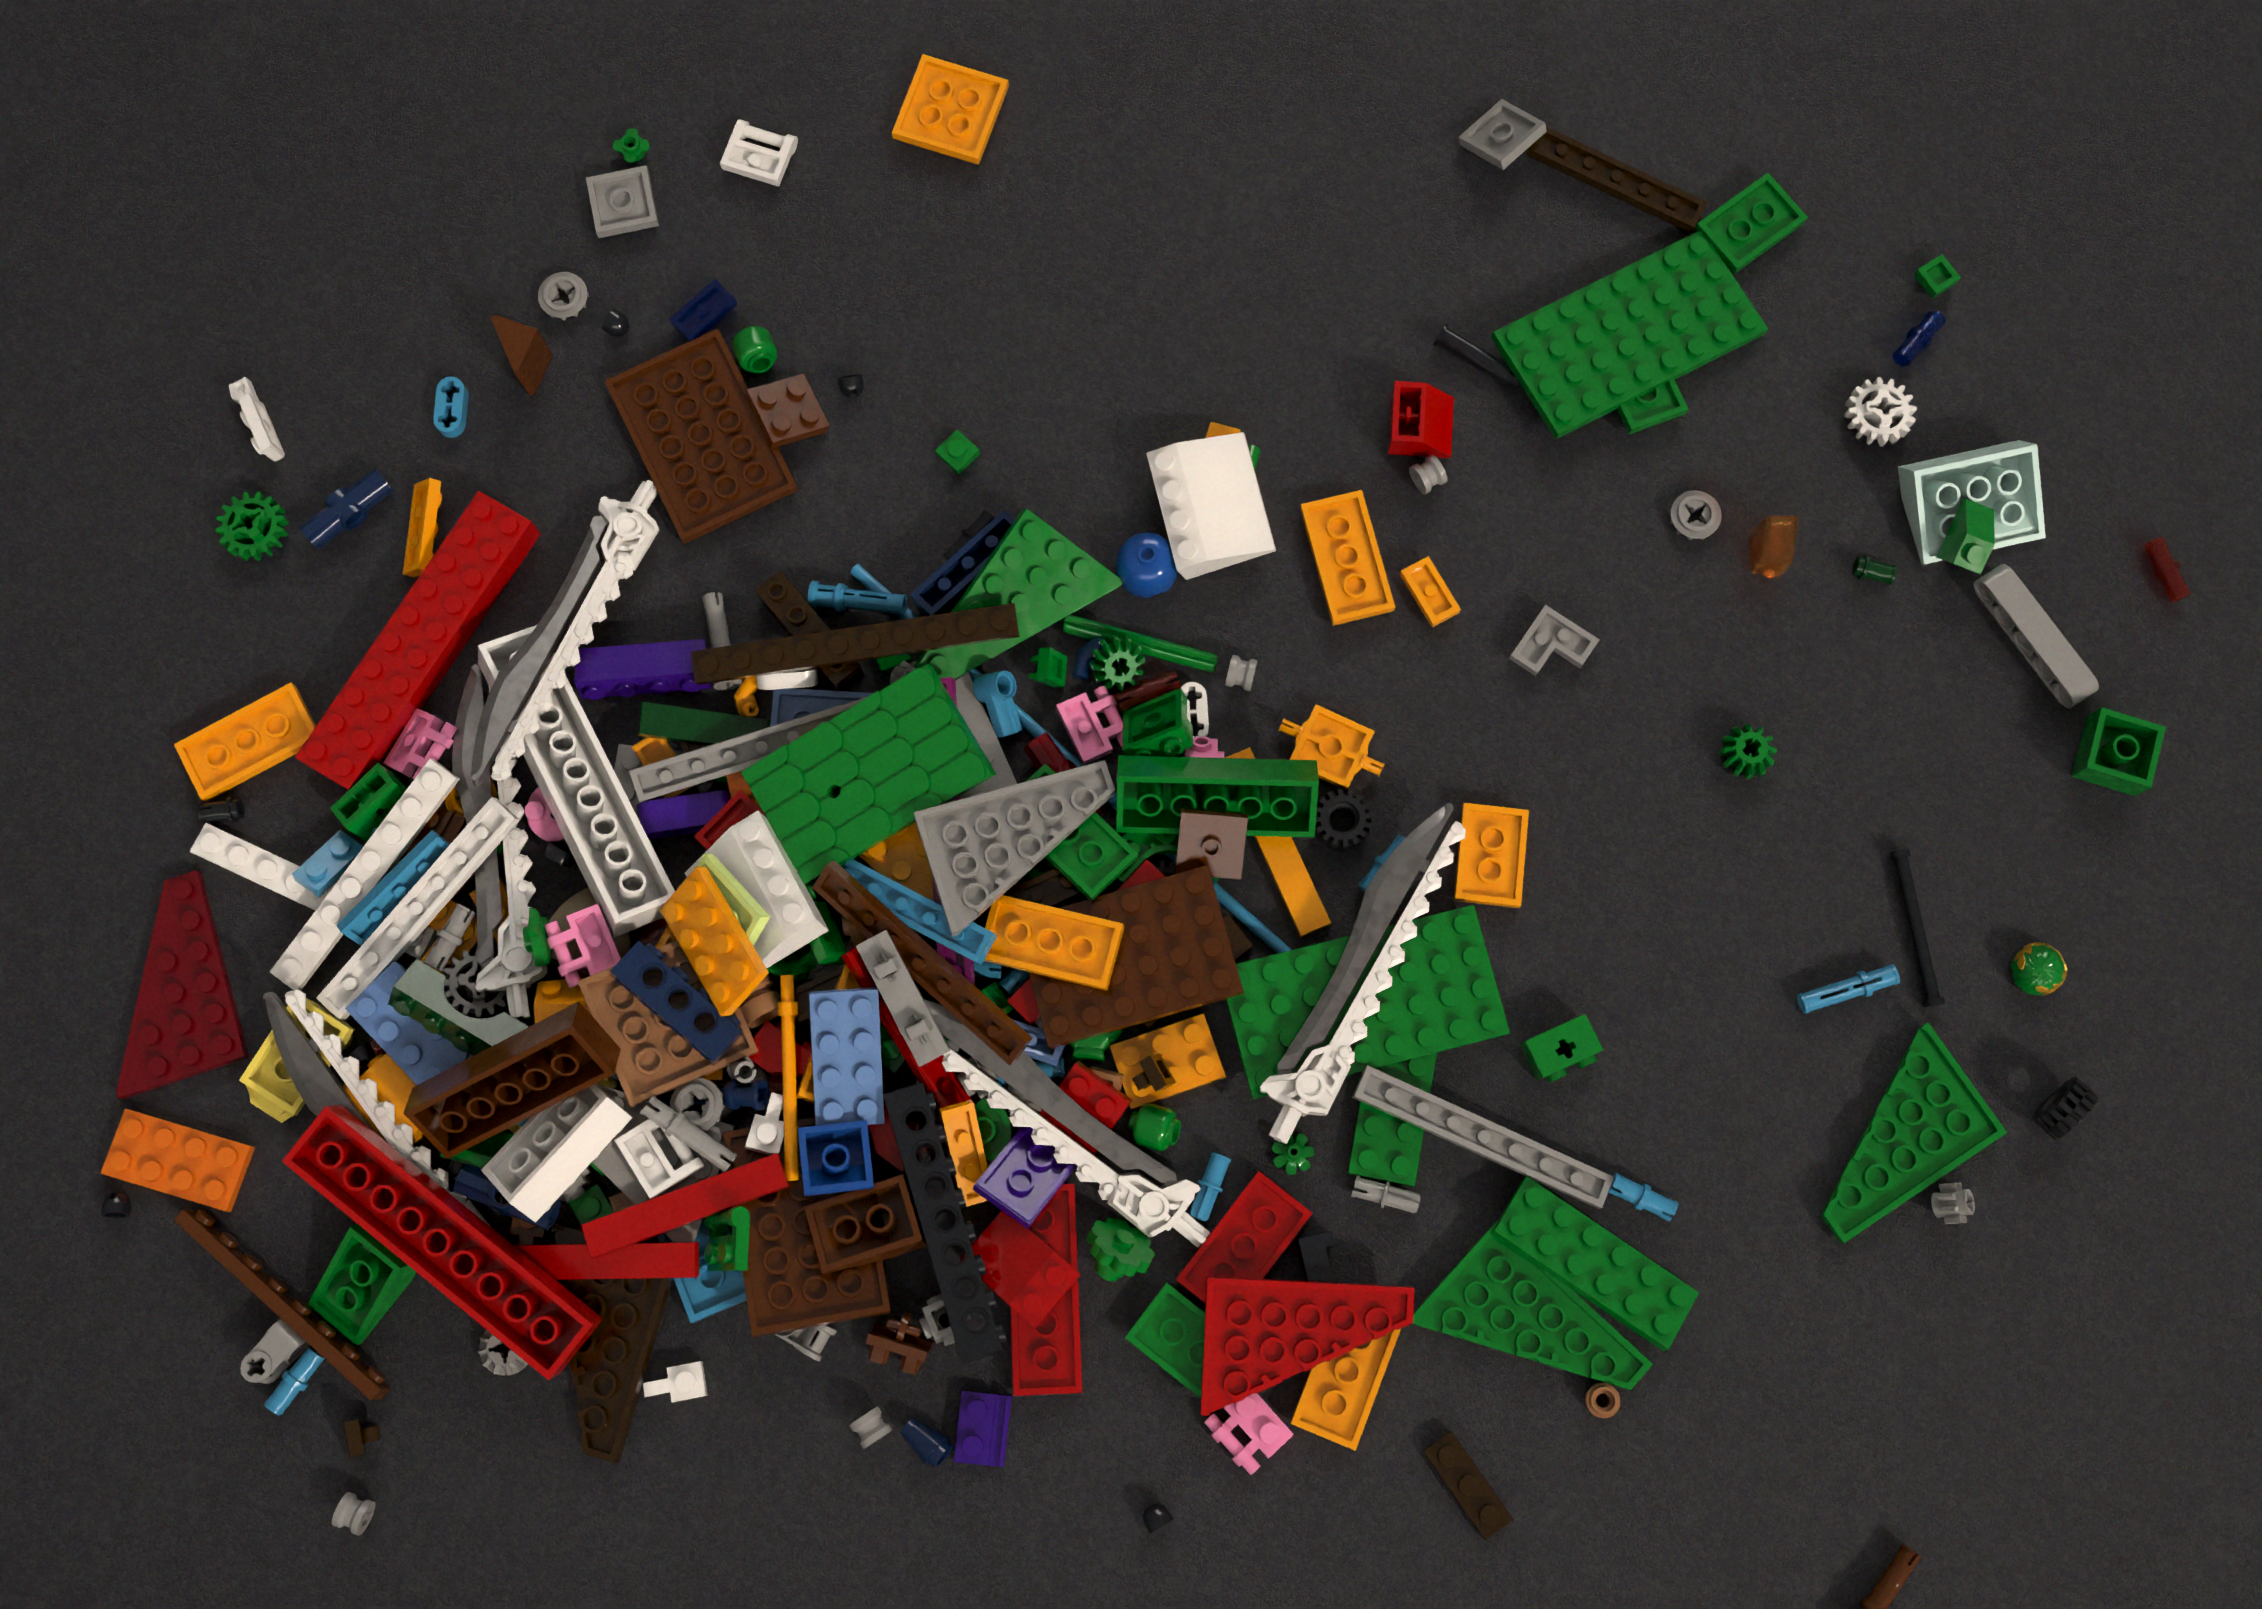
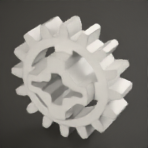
M1877 377L1873 384L1868 379L1865 380L1861 387L1857 386L1853 390L1852 396L1846 401L1845 405L1849 408L1845 412L1844 417L1852 418V421L1847 426L1848 429L1857 428L1858 432L1855 437L1858 439L1865 435L1868 445L1874 439L1878 440L1880 447H1883L1888 440L1895 444L1900 439V436L1905 437L1910 431L1909 427L1916 420L1911 415L1914 414L1917 407L1908 404L1913 399V395L1904 396L1902 392L1905 386L1902 385L1898 389L1895 388L1894 379H1890L1887 384H1883L1881 377ZM1871 396L1869 401L1862 404L1864 398ZM1896 419H1899L1898 424L1895 427L1890 428V425L1894 423Z

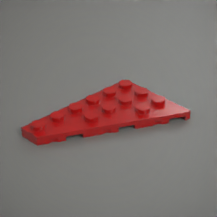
M1207 1276L1200 1415L1208 1416L1220 1408L1244 1400L1245 1397L1264 1391L1302 1371L1306 1372L1322 1362H1328L1352 1351L1353 1348L1373 1339L1377 1340L1393 1330H1399L1412 1324L1414 1287Z

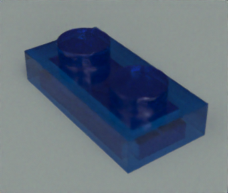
M714 279L669 320L688 341L704 335L735 308L738 303Z

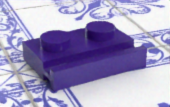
M962 1391L954 1462L1004 1467L1012 1396Z

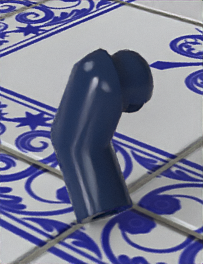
M1093 638L1078 650L1072 677L1080 680L1088 679L1090 661L1096 659L1092 655V649L1102 650L1100 639L1103 638Z

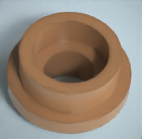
M1597 1383L1592 1385L1586 1392L1585 1404L1588 1411L1595 1417L1609 1418L1617 1413L1620 1407V1396L1612 1385ZM1599 1394L1607 1396L1608 1402L1604 1407L1598 1406L1596 1402Z

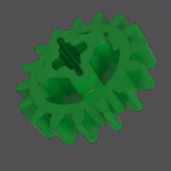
M244 492L243 500L240 501L233 496L231 498L233 503L231 507L227 505L222 506V509L226 512L225 516L216 517V520L222 524V526L215 529V532L222 537L219 540L220 544L228 548L227 551L233 556L239 555L244 561H248L251 555L257 561H260L261 553L263 552L271 557L273 555L271 548L274 545L281 548L283 545L279 538L287 537L289 534L282 528L289 524V520L282 516L285 510L279 504L277 505V502L271 496L266 498L261 492H257L254 498L248 492Z

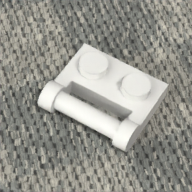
M738 119L720 161L721 168L779 187L790 158L796 151L798 138L790 134L783 136L749 125L748 121ZM747 137L756 141H760L769 145L779 147L780 151H775L743 140H745Z
M648 1119L614 1141L649 1198L653 1199L685 1178L704 1168V1164L699 1157L695 1158L689 1146L675 1136L671 1135L669 1137L665 1134L683 1163V1166L674 1171L651 1133L657 1128H661L663 1132L665 1129Z

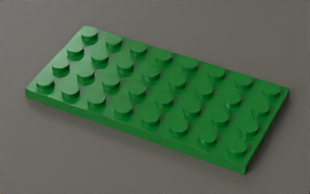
M1698 231L1494 331L1491 339L1556 440L1618 409L1620 405L1635 400L1637 396L1641 397L1653 391L1655 387H1661L1672 378L1675 380L1765 335L1768 327L1714 246L1701 231Z
M1474 905L1412 920L1414 925L1417 926V936L1400 944L1402 950L1405 951L1404 962L1388 969L1390 976H1392V987L1375 995L1377 1000L1380 1001V1011L1363 1019L1365 1026H1367V1037L1350 1045L1352 1051L1355 1052L1354 1063L1350 1064L1351 1068L1347 1076L1363 1072L1364 1067L1367 1065L1375 1069L1510 1034ZM1396 924L1386 928L1324 1041L1319 1045L1306 1049L1294 1069L1291 1070L1292 1073H1297L1312 1050L1329 1045ZM1350 936L1236 964L1244 994L1227 998L1225 1001L1251 1100L1268 1096L1267 1093L1260 1092V1086L1269 1076L1277 1075V1064L1297 1036L1332 978Z

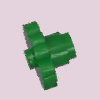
M1108 1217L1105 1222L1095 1221L1086 1237V1241L1091 1245L1089 1252L1095 1257V1272L1107 1281H1116L1124 1275L1133 1277L1136 1272L1146 1273L1155 1256L1154 1251L1149 1248L1151 1240L1141 1230L1131 1228L1126 1221Z

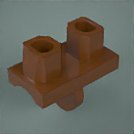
M905 1312L901 1321L889 1317L887 1325L875 1322L872 1331L868 1333L866 1343L870 1344V1361L886 1364L892 1351L903 1355L899 1368L904 1372L914 1375L917 1373L922 1362H925L934 1341L921 1337L922 1328L910 1324L912 1314Z

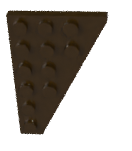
M554 1223L551 1230L555 1232L556 1244L586 1243L583 1230L561 1223ZM673 1278L559 1280L561 1285L603 1318L570 1360L573 1387H576L579 1404L577 1417L582 1429L580 1438L583 1454L611 1463H618L620 1461Z

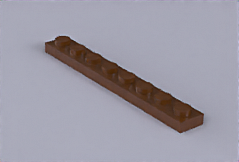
M835 860L826 864L812 888L868 939L887 930L912 978L1009 1066L1016 1062L1032 1040V1037Z
M183 1209L174 1219L178 1225L367 1398L379 1400L388 1393L391 1388L384 1382L386 1379L385 1375L372 1365L367 1367L359 1360L361 1354L348 1343L343 1345L334 1336L337 1332L325 1321L321 1320L318 1322L310 1315L312 1309L309 1305L299 1298L294 1300L285 1292L288 1287L275 1276L268 1277L261 1270L263 1264L256 1257L249 1253L244 1255L237 1248L239 1242L225 1231L220 1233L213 1226L215 1220L201 1209L198 1211Z

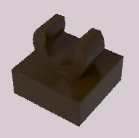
M1160 1053L1150 1055L1141 1060L1139 1063L1144 1072L1132 1078L1138 1091L1152 1085L1156 1092L1167 1089L1176 1083Z
M358 1419L343 1423L349 1459L364 1455L363 1444L380 1440L378 1425L360 1430Z

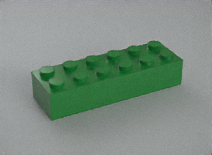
M1118 755L1116 832L1179 834L1181 808L1248 814L1246 836L1315 837L1319 786L1317 760Z

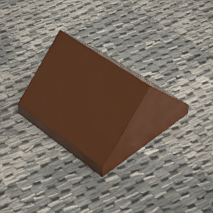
M498 315L490 317L514 373L530 396L536 394L553 354L538 329Z

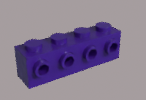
M705 639L578 649L581 661L575 665L574 682L581 699L588 698L591 700L612 696L632 697L637 694L649 693L662 695L674 691L697 692L701 689H711V683L695 684L691 651L708 649Z

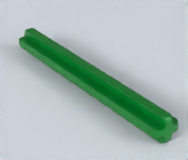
M1068 615L1063 623V631L1090 640L1093 638H1103L1111 643L1113 634L1117 635L1120 641L1125 636L1131 638L1132 644H1139L1142 649L1141 654L1211 673L1215 671L1218 656L1206 651L1074 615Z

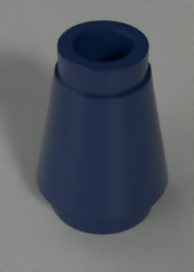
M912 1418L901 1431V1435L905 1437L906 1441L926 1466L930 1464L932 1467L937 1468L953 1449V1446L948 1442V1437L918 1421L916 1418Z

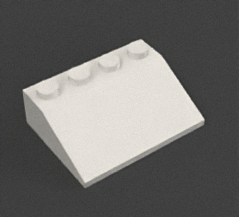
M1244 432L1177 442L1146 453L1177 571L1186 580L1276 551Z
M759 811L731 826L704 853L714 854L769 914L770 918L753 946L766 969L829 931L805 884L797 873V869H795L784 850L781 841H779L768 819ZM701 857L685 872L686 877L694 870Z

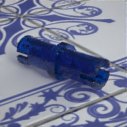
M1929 311L1917 327L1910 329L1906 335L1907 339L1892 354L1893 360L1898 365L1909 366L1920 351L1928 348L1932 343V337L1946 323L1943 314L1939 311Z

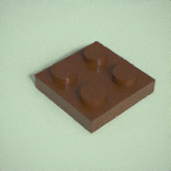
M804 374L746 390L745 398L771 449L828 432L830 425Z

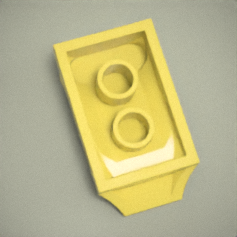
M306 998L307 1013L315 1011L323 1015L324 1034L331 1035L333 1033L340 1037L341 1051L347 1049L352 1042L355 1029L346 1021L338 1020L321 1005ZM288 1005L286 1007L287 1010L310 1040L312 1038L311 1035L308 1033L306 1028L303 1026V1024L300 1022L298 1017L295 1015L293 1010ZM271 1030L239 1081L245 1084L251 1104L283 1123L287 1119L297 1116L305 1105V1101L285 1067L273 1030ZM321 1050L318 1051V1053L321 1055L323 1060L330 1068L332 1064L329 1062V1060L326 1058V1056Z

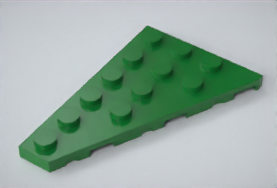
M1023 508L951 611L957 612L1015 603L1020 637L924 651L913 667L917 669L926 664H931L939 678L953 677L956 679L1122 585V581L1118 576L1030 510Z
M1928 1022L1918 1027L1820 1214L1840 1244L1846 1243L2007 1133Z
M1498 1220L1491 1225L1413 1313L1412 1324L1627 1390H1631L1653 1365L1576 1292L1491 1235Z

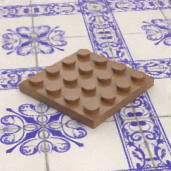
M677 940L657 948L664 955L661 961L671 969L674 965L679 967L690 978L687 983L696 991L699 988L705 990ZM613 967L578 981L592 1017L621 1048L615 1072L630 1107L649 1100L653 1095L657 1097L696 1078H701L738 1060L758 1053L757 1046L740 1007L734 1011L733 1015L741 1022L738 1028L742 1030V1035L713 1066L613 979L610 973ZM650 971L643 978V982L652 987L659 985L663 980V976L657 971ZM676 993L669 999L670 1006L675 1009H682L689 1002L688 997L682 993ZM706 1015L698 1017L694 1023L695 1027L702 1032L711 1030L715 1024L713 1019Z

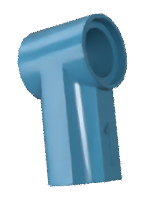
M1006 670L979 675L973 683L976 699L979 702L986 703L997 738L1022 730L1012 698L1016 693V680Z

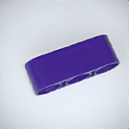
M719 790L649 800L637 804V815L649 840L698 833L731 799L728 790Z

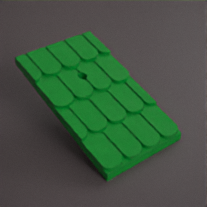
M931 664L917 668L881 691H876L830 721L820 724L795 741L780 747L741 772L804 884H811L816 881L826 864L835 860L842 866L915 823L914 812L949 803L997 775Z

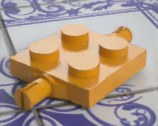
M1317 704L1309 719L1302 726L1284 718L1278 730L1296 738L1295 749L1290 760H1317L1318 777L1346 791L1353 777L1361 768L1379 776L1385 765L1367 756L1368 745L1373 737L1374 730Z

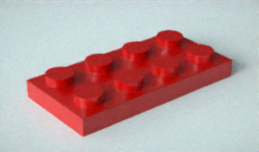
M1258 1171L1176 1278V1281L1205 1303L1207 1276L1263 1279L1312 1215V1212Z

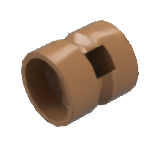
M769 973L741 1004L740 1009L748 1028L761 1026L766 1021L769 1022L778 1017L777 1003L781 1002V997L778 991L771 990L774 983Z

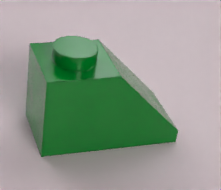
M1963 498L1936 558L1981 575L1995 545L1994 510Z

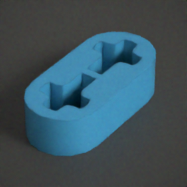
M452 376L442 379L437 385L433 416L434 425L438 431L448 438L457 437L465 430L469 398L468 390L463 382L457 377ZM452 387H456L459 393L453 394L451 403V399L446 392L449 393L452 391ZM451 412L456 422H451L450 427L447 428L443 422L449 421Z

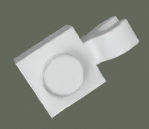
M772 1092L766 1115L755 1114L745 1149L769 1156L776 1153L780 1154L784 1141V1122L779 1120L783 1110V1095Z
M703 1361L668 1367L667 1379L643 1383L645 1397L670 1392L672 1403L708 1396Z

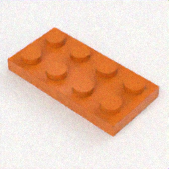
M125 1109L100 1174L222 1211L231 1212L255 1147L134 1110Z

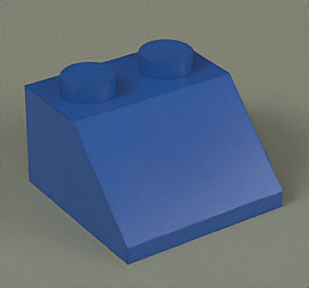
M867 1120L798 1128L804 1196L874 1188Z

